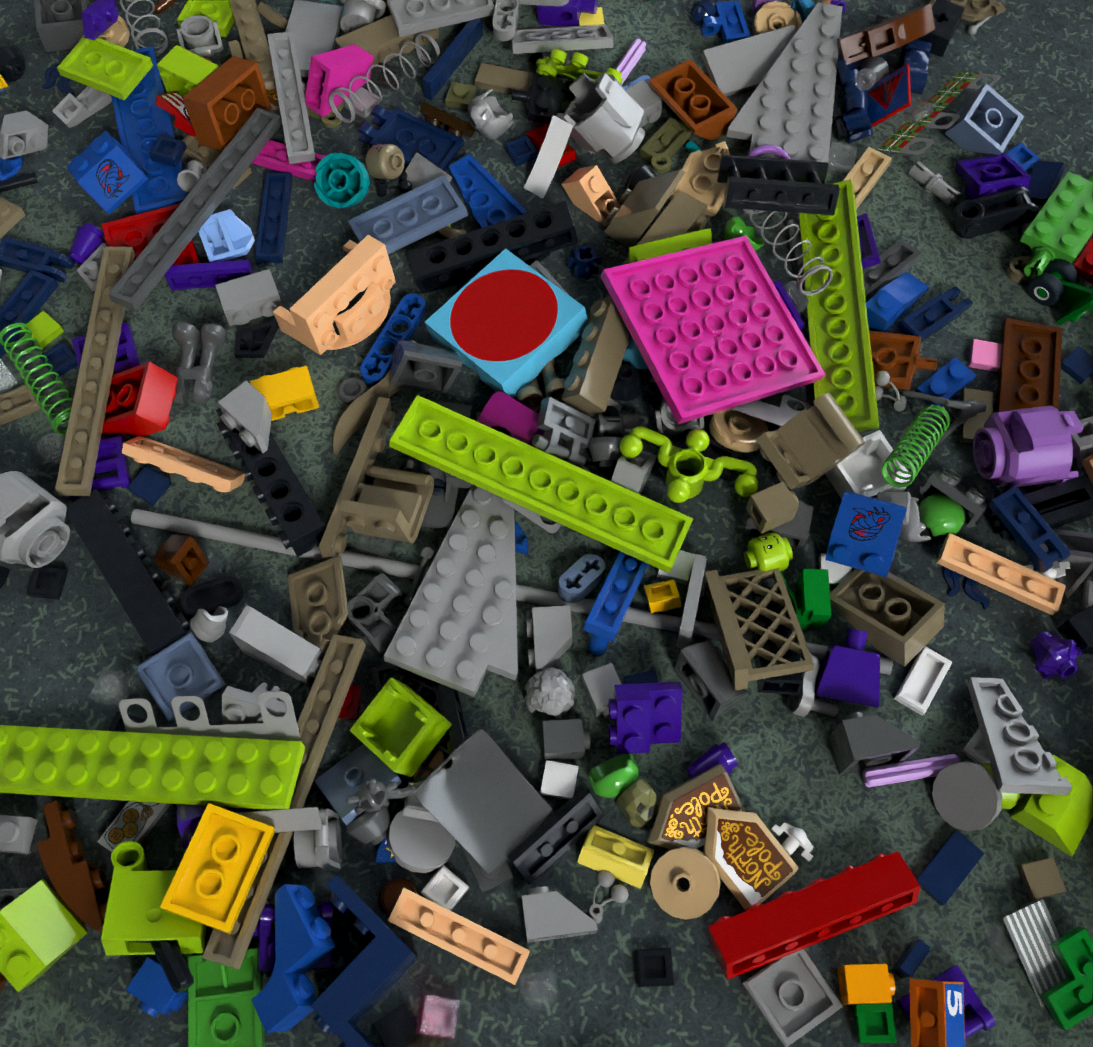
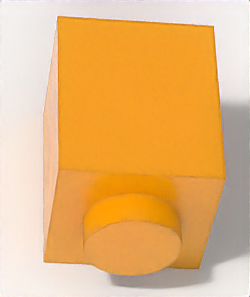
M858 964L837 967L842 1005L892 1003V996L895 995V980L893 974L888 973L887 964Z

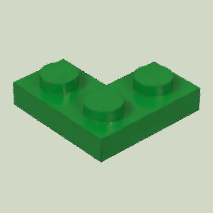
M1076 927L1050 944L1068 977L1040 994L1057 1027L1065 1031L1093 1014V940L1086 928Z

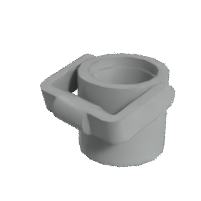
M340 0L344 4L340 27L347 34L377 21L384 14L386 3L382 0Z
M330 809L319 810L323 829L294 831L296 865L298 869L320 867L327 871L341 870L340 864L342 863V834L339 815Z

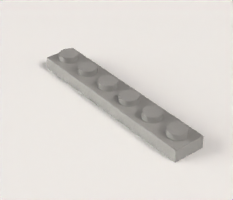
M293 31L267 34L289 164L316 161Z

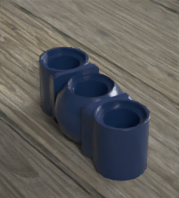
M914 40L903 45L901 52L903 55L900 59L899 68L906 64L910 66L911 93L922 95L928 77L931 42Z

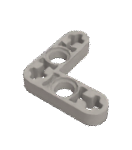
M496 0L493 16L494 37L499 41H509L515 36L520 4L564 6L570 0ZM503 7L513 8L511 11L507 12L501 10ZM503 22H507L506 29H503Z

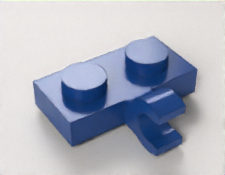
M739 1L715 2V17H703L705 27L700 29L703 37L713 36L720 32L724 44L751 37Z

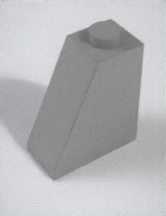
M248 605L245 606L229 632L242 653L309 685L312 678H316L324 658L320 648Z

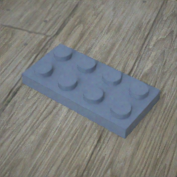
M442 175L349 220L348 223L359 243L367 235H370L385 244L387 253L390 254L468 216V213L445 175Z

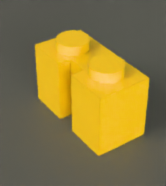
M307 366L293 367L285 372L264 375L250 381V384L266 398L272 413L271 421L286 417L285 414L293 412L299 414L320 408Z

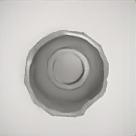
M911 497L909 524H903L900 537L908 542L931 540L929 528L921 522L916 503L919 499Z

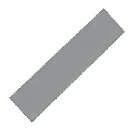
M318 807L237 813L275 827V833L323 829Z

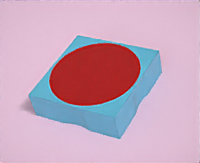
M505 248L424 323L434 342L447 350L456 351L462 364L471 368L481 381L493 391L504 392L514 399L518 391L530 384L549 361L565 351L582 335L583 330L588 324V318L583 305Z

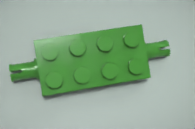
M1068 171L1024 232L1020 241L1029 245L1033 253L1032 259L1024 267V273L1028 277L1033 270L1035 273L1032 275V279L1042 275L1049 262L1054 261V259H1064L1073 264L1092 236L1093 172L1088 180H1086L1082 176Z
M258 948L247 949L239 970L207 961L202 958L203 955L188 957V967L194 978V983L188 988V1047H265V1030L252 1003V999L264 988L263 972H257Z

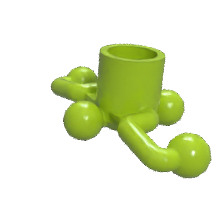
M643 426L633 428L630 434L624 436L619 443L622 455L627 458L637 457L643 449L641 439L660 446L657 456L658 461L662 466L668 468L665 479L667 495L675 503H682L687 499L697 496L703 488L704 481L711 482L717 480L723 468L744 473L737 477L734 484L735 490L740 496L750 497L757 492L759 487L756 478L757 469L752 463L727 456H721L714 460L700 453L708 447L710 442L707 432L702 429H694L686 436L688 448L685 449L672 446L668 437ZM678 470H690L694 472L695 475L685 476L679 473Z

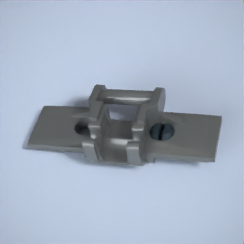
M432 401L463 416L471 417L472 405ZM412 457V460L407 461L405 471L432 475L434 479L433 494L421 526L449 530L453 523L459 488H470L472 484Z

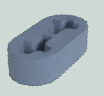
M593 554L582 556L559 578V597L567 603H577L583 600L603 580L605 572L604 560Z

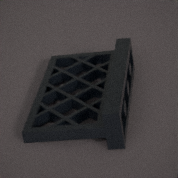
M385 663L371 667L376 694L384 687L381 674L396 671L401 674L398 681L405 683L408 678L420 685L416 692L418 695L422 696L426 689L435 693L437 700L433 708L437 711L439 710L440 714L452 723L451 727L431 751L425 763L420 765L422 768L414 780L403 782L402 775L396 773L402 781V784L396 789H402L408 786V782L417 783L424 781L429 776L421 777L426 769L430 772L434 771V769L429 767V764L438 750L451 755L462 743L469 739L457 690L433 681V688L429 685L430 679L425 678L421 681L410 675V671H403L400 667ZM445 740L447 743L448 750L441 746L444 744Z

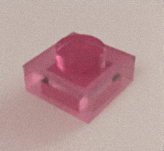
M430 994L421 996L416 1034L447 1041L453 1040L455 1038L459 1001Z

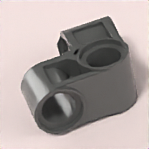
M384 573L374 577L362 591L347 603V617L350 627L379 657L386 653L397 631L396 626L386 615L391 614V609L397 603L401 604L406 597ZM364 610L369 612V615L363 619L354 617L358 611Z

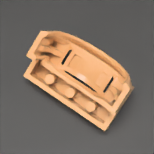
M367 235L359 244L349 240L343 246V250L348 254L289 309L290 311L282 306L273 311L283 333L322 355L326 350L342 349L359 343L377 330L388 314L391 303L390 289L396 283L385 244L370 235ZM367 288L365 294L353 307L337 315L340 311L347 308L349 302L359 292H363ZM333 322L336 323L340 335L336 334Z

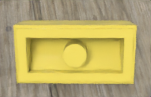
M594 825L588 832L577 863L596 871H609L616 879L641 889L655 850Z

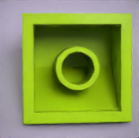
M1052 755L1057 762L1056 770L1061 778L1066 777L1072 786L1071 791L1068 795L1025 793L1024 797L1016 805L1011 818L1072 857L1093 818V787L1084 773L1057 756Z
M44 879L37 882L0 910V972L17 992L34 983L89 932Z

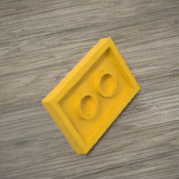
M208 803L160 908L231 934L276 831L275 827Z

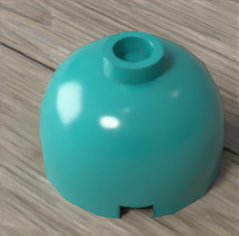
M330 153L322 158L316 166L315 173L317 174L314 188L319 198L326 205L339 209L351 208L361 203L366 197L370 186L369 174L365 165L356 157L346 153Z

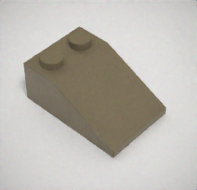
M679 169L639 181L633 190L627 188L619 200L623 205L620 209L616 206L613 208L606 219L610 224L604 232L628 249L634 246L686 172Z
M855 569L830 593L831 605L854 628L868 632L866 639L878 651L904 667L944 627L945 603L890 572L887 577Z

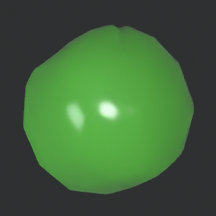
M739 216L731 217L724 224V240L746 236L755 252L764 246L762 237L757 239L754 237L756 228L746 226Z
M932 494L919 504L920 520L926 527L930 528L934 537L939 535L948 536L950 533L956 535L965 522L963 507L946 494Z
M627 753L595 766L589 771L590 776L588 779L592 790L598 796L618 798L627 788L637 782L639 769L633 755Z

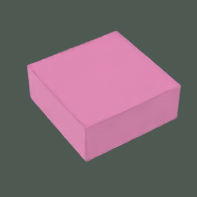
M973 339L970 348L969 367L998 372L1001 363L1002 344Z

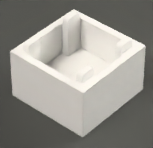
M880 430L863 437L865 444L825 473L841 499L845 491L877 499L878 492H904L907 488L893 487L883 479L881 467L893 449ZM895 460V463L900 469L908 472V470L903 465H901L898 462V460ZM891 461V467L896 474L902 477L911 476L897 470ZM887 464L888 474L893 480L901 483L909 481L894 476Z

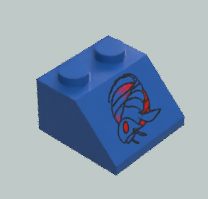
M106 130L66 166L81 187L109 215L149 179L127 149Z
M845 491L832 529L825 560L887 577L895 556L907 507Z

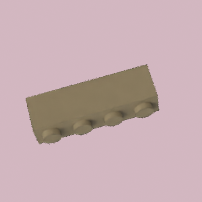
M389 15L335 38L336 49L356 44L374 56L372 65L383 63L384 58L390 53L399 54L404 43H415V38L419 33L399 37L393 19ZM438 28L424 31L434 40L439 38ZM424 36L419 37L418 42L420 46L431 43L428 38ZM406 45L401 54L411 52L416 48L415 45ZM393 55L388 57L386 62L390 61L391 58H394L396 56Z
M679 191L637 245L703 230L707 223V217H705L707 205ZM628 257L622 265L628 264Z
M611 296L597 300L591 307L589 322L582 332L579 350L574 355L573 367L564 383L565 389L561 400L587 416L605 412L631 337Z

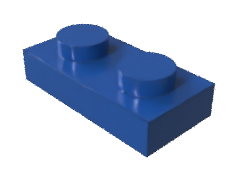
M955 357L918 386L915 392L951 399L974 381L977 375ZM923 400L927 405L943 406V404Z

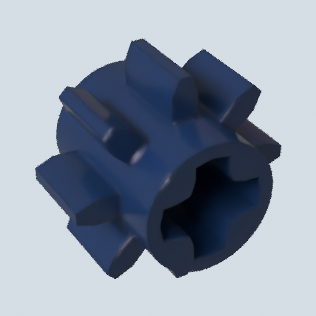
M581 244L576 250L571 249L568 269H574V277L580 276L588 280V277L592 274H599L602 255H595L596 247Z

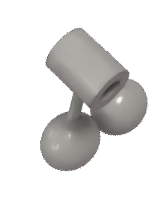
M879 371L875 376V381L879 385L875 386L876 400L878 401L882 397L890 398L895 401L894 409L896 411H903L907 404V398L899 395V391L894 383L889 381L890 375L887 371ZM888 383L892 385L897 398L883 394V389L880 386H885Z
M606 870L599 871L597 875L599 884L595 889L593 905L589 909V917L597 924L603 919V906L610 901L623 903L629 896L627 888L617 884L612 887L610 898L604 900L600 905L595 904L597 889L600 886L611 887L615 882L614 875Z

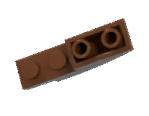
M931 3L884 19L879 24L838 38L837 44L840 59L846 60L848 65L867 57H875L908 44L935 30Z
M57 800L45 804L43 808L50 838L38 842L37 846L49 879L67 906L83 922L94 930L102 932L108 900L104 898L102 890L107 885L104 871L100 866L97 867L96 864L87 860L81 862L82 859H85V851L79 839L75 840L73 828L77 827V819L71 807L68 808Z

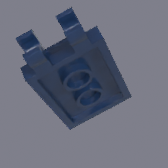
M379 105L374 107L371 114L375 116L372 124L381 128L377 130L367 123H362L358 129V132L362 134L359 141L370 145V148L377 144H393L400 148L404 155L405 167H408L414 155L418 153L445 172L464 145V139L398 108H395L391 113Z

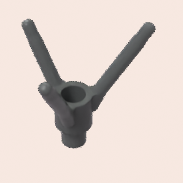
M903 390L902 392L904 396L943 404L952 408L955 421L947 428L936 447L958 426L966 422L968 418L975 417L977 413L986 411V403L984 401L975 402L972 399L958 401Z

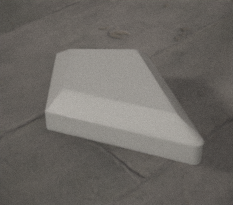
M102 243L76 270L92 291L96 289L104 247H107L105 243Z

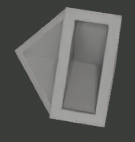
M1054 529L1056 535L1070 552L1069 557L1062 561H1069L1070 569H1065V576L1057 578L1060 583L1066 585L1064 593L1068 599L1093 570V534ZM1059 562L1053 563V569L1060 568Z

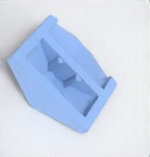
M230 209L212 214L198 231L210 263L224 262L247 255L255 242L250 227L235 216V213Z

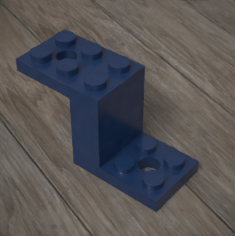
M336 874L326 884L333 892L328 899L347 917L353 913L357 917L353 925L371 942L311 1005L317 1013L313 1020L327 1035H338L343 1041L338 1047H377L357 1024L418 957Z

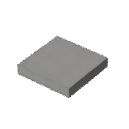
M804 949L771 962L742 983L783 1047L790 1046L843 1007Z

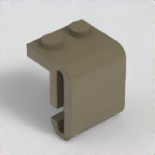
M826 393L814 400L813 403L815 405L807 411H800L778 430L765 432L756 439L760 445L762 456L769 462H772L778 471L777 476L781 482L784 481L790 490L816 481L865 444L861 435L830 393Z
M373 466L369 471L371 477L376 478L373 486H363L358 502L342 500L338 509L339 513L354 533L414 543L433 494L434 479L432 475Z

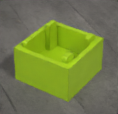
M178 45L157 64L167 93L177 92L182 96H185L219 68L218 65Z
M391 677L349 731L393 772L412 777L451 727L452 723L412 688Z

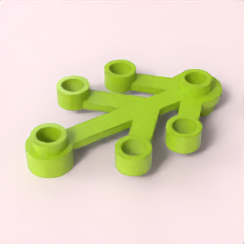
M555 48L552 49L550 57L545 56L536 62V72L539 75L556 77L558 74L566 79L575 81L585 73L594 82L602 74L606 73L607 75H613L620 84L623 81L621 78L622 73L613 68H607V71L603 73L584 70L589 58L578 52H574L571 62L567 66H563L567 54Z

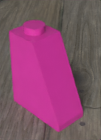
M356 44L311 56L305 94L306 106L321 117L327 116L332 112L329 94L337 88L349 89L350 81L355 76L366 77L368 68L373 64L374 56ZM371 70L369 71L368 79H370ZM355 79L352 82L351 91L355 93L367 83L366 79ZM339 90L347 97H350L349 91ZM335 94L334 105L338 107L345 100L338 94Z

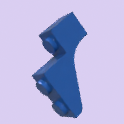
M284 884L277 890L275 895V966L266 986L252 999V1003L266 1033L289 1031L313 1011L311 1005L317 1000L314 994L315 988L311 980L306 977L305 972L336 947L330 936L331 930L329 925L321 918L316 908L313 893L304 885Z

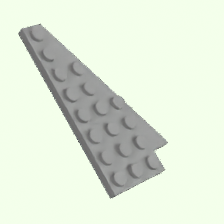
M472 484L384 654L385 662L472 697H475L487 670L514 681L516 680L518 674L515 518L514 509L503 502L502 497Z

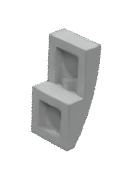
M87 86L76 98L69 93L52 112L70 128L110 104L112 98L107 93Z

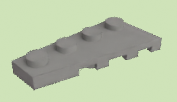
M971 677L967 686L998 791L1002 793L1068 795L1072 789L1071 784L1066 777L1061 778L1055 768L1057 762L1052 754L1045 752L1038 742L1039 734L1033 725L1027 724L1022 716L1023 709L1005 681L1000 678Z

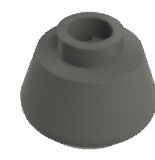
M591 438L588 443V450L593 462H599V468L616 467V462L622 456L619 449V443L622 438Z
M383 806L380 811L363 812L347 825V833L363 844L371 842L373 845L380 843L388 836V828L391 825L387 806Z

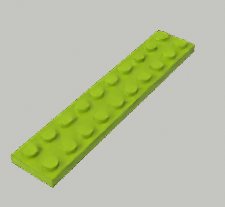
M848 179L833 183L839 185L840 188L834 215L799 213L801 241L809 240L811 242L810 250L803 256V265L814 257H822L824 260L823 265L830 267L833 273L831 282L823 291L811 296L806 295L810 348L826 374L821 380L814 382L815 400L826 393H830L858 432L879 429V418L854 185L852 180ZM807 242L802 243V254L809 247ZM815 259L805 266L804 273L812 267L820 265L821 260ZM819 269L814 274L805 278L806 291L810 292L821 287L829 276L828 270Z
M419 395L414 399L390 439L389 447L667 573H670L693 521V518Z
M0 725V793L207 806L209 803L218 807L261 810L289 809L305 746L302 741Z

